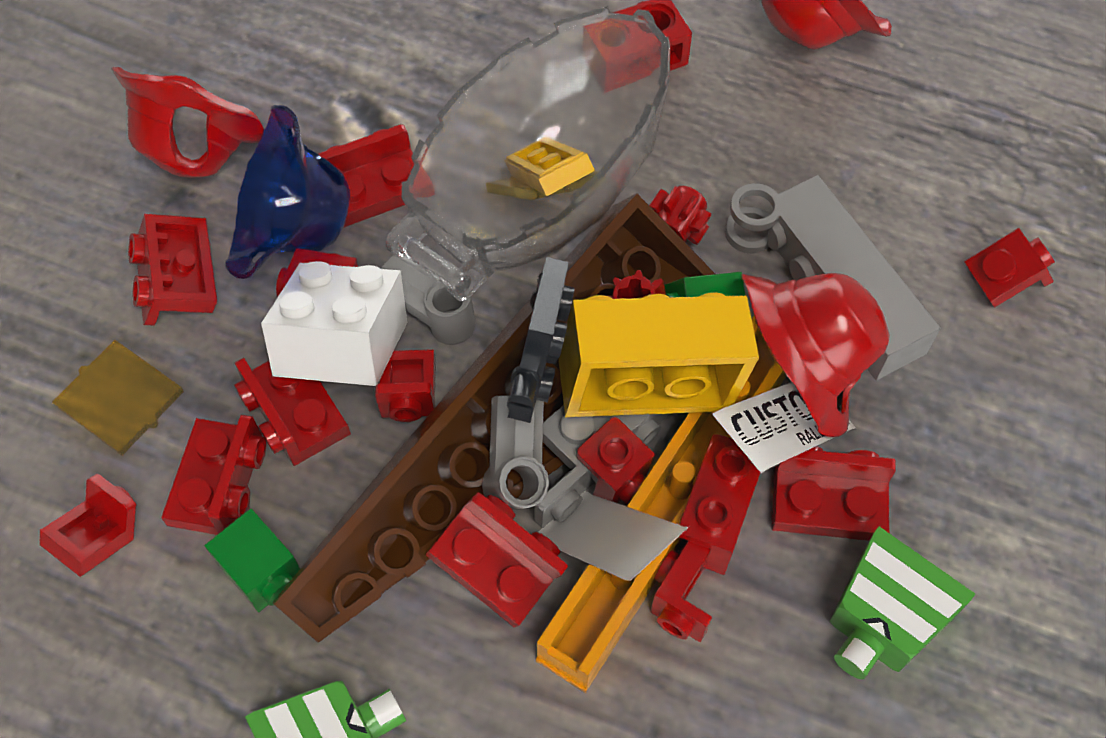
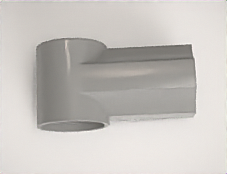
M406 254L401 256L393 255L382 266V269L401 271L406 311L430 326L432 335L438 341L445 344H458L471 337L475 330L476 320L471 292L468 285L462 280L455 277L442 278ZM450 309H456V311L450 313H443Z
M495 396L492 398L490 465L483 477V494L486 498L488 495L496 496L504 501L512 510L534 507L544 499L549 486L548 473L542 465L544 402L536 400L531 423L507 418L509 413L507 407L509 396ZM511 469L517 471L523 479L524 488L518 499L509 493L506 485L507 475Z

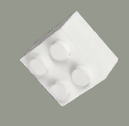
M321 261L299 263L261 323L272 376L376 386L408 323L401 271L380 269L372 265L349 267L329 265Z

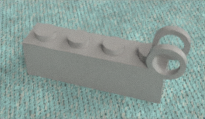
M819 175L779 194L769 186L757 183L744 185L734 193L730 205L731 215L727 220L725 234L728 242L735 249L750 254L760 253L769 247L773 250L777 249L789 265V270L794 280L826 273L845 274L857 280L876 299L884 313L890 334L889 344L885 353L868 368V371L876 381L928 353L941 327ZM748 196H760L771 203L773 212L770 215L756 207L740 208L739 203ZM737 223L742 228L750 231L767 230V235L760 241H745L736 234L734 226Z

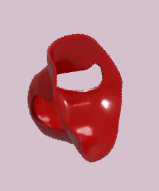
M761 0L770 23L783 36L809 49L823 48L861 30L886 37L891 35L892 25L889 20L875 16L862 0Z
M121 67L111 68L121 85L126 89L128 139L131 145L158 167L173 175L186 178L213 176L220 170L232 153L236 151L242 141L245 143H262L266 141L264 127L254 112L242 105H236L210 93L190 78L178 75L159 76L130 73ZM179 107H190L207 114V151L199 159L191 160L184 157L177 147L173 131V117L175 110Z
M826 273L800 278L799 280H789L779 284L766 278L742 274L741 279L748 290L756 324L774 360L795 385L807 405L811 416L816 422L818 432L830 437H839L845 434L849 426L850 390L861 378V374L885 353L889 344V330L884 313L878 302L857 280L845 274ZM843 391L840 412L837 409V396Z

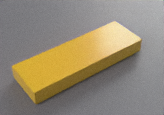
M548 137L537 140L507 156L504 160L511 176L545 196L595 171L587 153Z

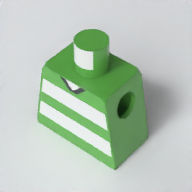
M879 526L861 553L831 616V624L848 637L835 654L834 660L845 672L857 679H865L877 660H880L892 670L900 672L967 606L975 596V593Z
M335 681L245 716L255 738H379L406 722L390 689L357 707L343 681Z

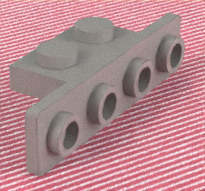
M563 405L543 422V443L571 471L547 492L539 504L535 505L534 520L544 528L554 518L558 522L564 521L579 507L583 500V497L580 495L594 482L597 483L598 478L577 459V450L611 418H619L643 443L649 445L661 430L659 424L671 413L565 417ZM673 413V414H675L676 416H680V415L683 414V413Z

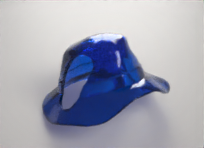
M284 105L271 106V113L263 136L247 164V170L245 171L238 195L235 230L229 255L225 261L226 269L236 278L247 279L251 277L275 253L295 252L296 248L321 251L331 246L337 240L347 219L350 189L346 178L329 161L303 144L298 118L293 110ZM259 252H266L255 263H253V258Z

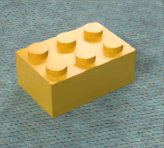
M707 293L699 297L670 298L664 294H651L643 298L612 299L608 296L596 295L584 300H573L560 358L558 359L565 417L716 412L733 405L759 359L747 296H725L722 293Z

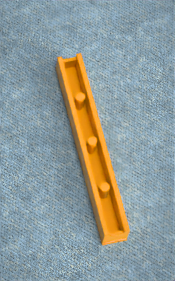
M755 316L752 317V324L759 359L734 404L780 387L787 376L780 365L774 360L756 324ZM694 412L687 415L627 507L678 525L680 524L712 435L720 434L731 438L712 415L715 412ZM678 537L631 581L619 578L589 564L537 641L536 662L586 693L656 582L654 579L662 562L671 550L676 551L683 539Z

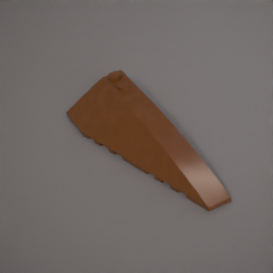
M638 193L613 205L564 260L569 262L564 285L575 288L573 300H584L596 295L613 296L615 288L613 279L616 277L622 280L627 276L635 275L637 270H641L643 277L650 280L651 283L661 278L664 285L684 277L715 274ZM530 299L415 430L274 600L273 604L316 642L322 641L381 598L382 593L404 577H410L425 566V562L429 560L425 555L466 502L477 492L484 495L482 482L484 474L490 465L492 398L495 396H510L512 389L511 375L513 370L520 366L533 313ZM556 320V321H558V322H562V323H566V324H567V322H565V321ZM558 359L555 365L545 364V366L556 368L548 402H544L543 422L564 405ZM542 442V465L548 475H550L565 463ZM511 469L507 475L506 485L509 493L517 499L523 492L524 484L520 474Z

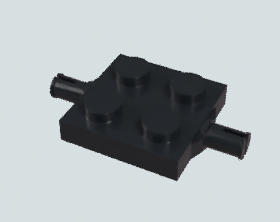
M546 257L543 271L538 275L539 279H537L536 290L530 298L533 313L520 366L513 370L511 375L512 389L507 401L509 409L507 418L531 423L536 400L548 402L556 368L545 366V364L555 365L557 359L560 358L567 324L556 320L567 322L575 291L574 287L564 285L569 262Z

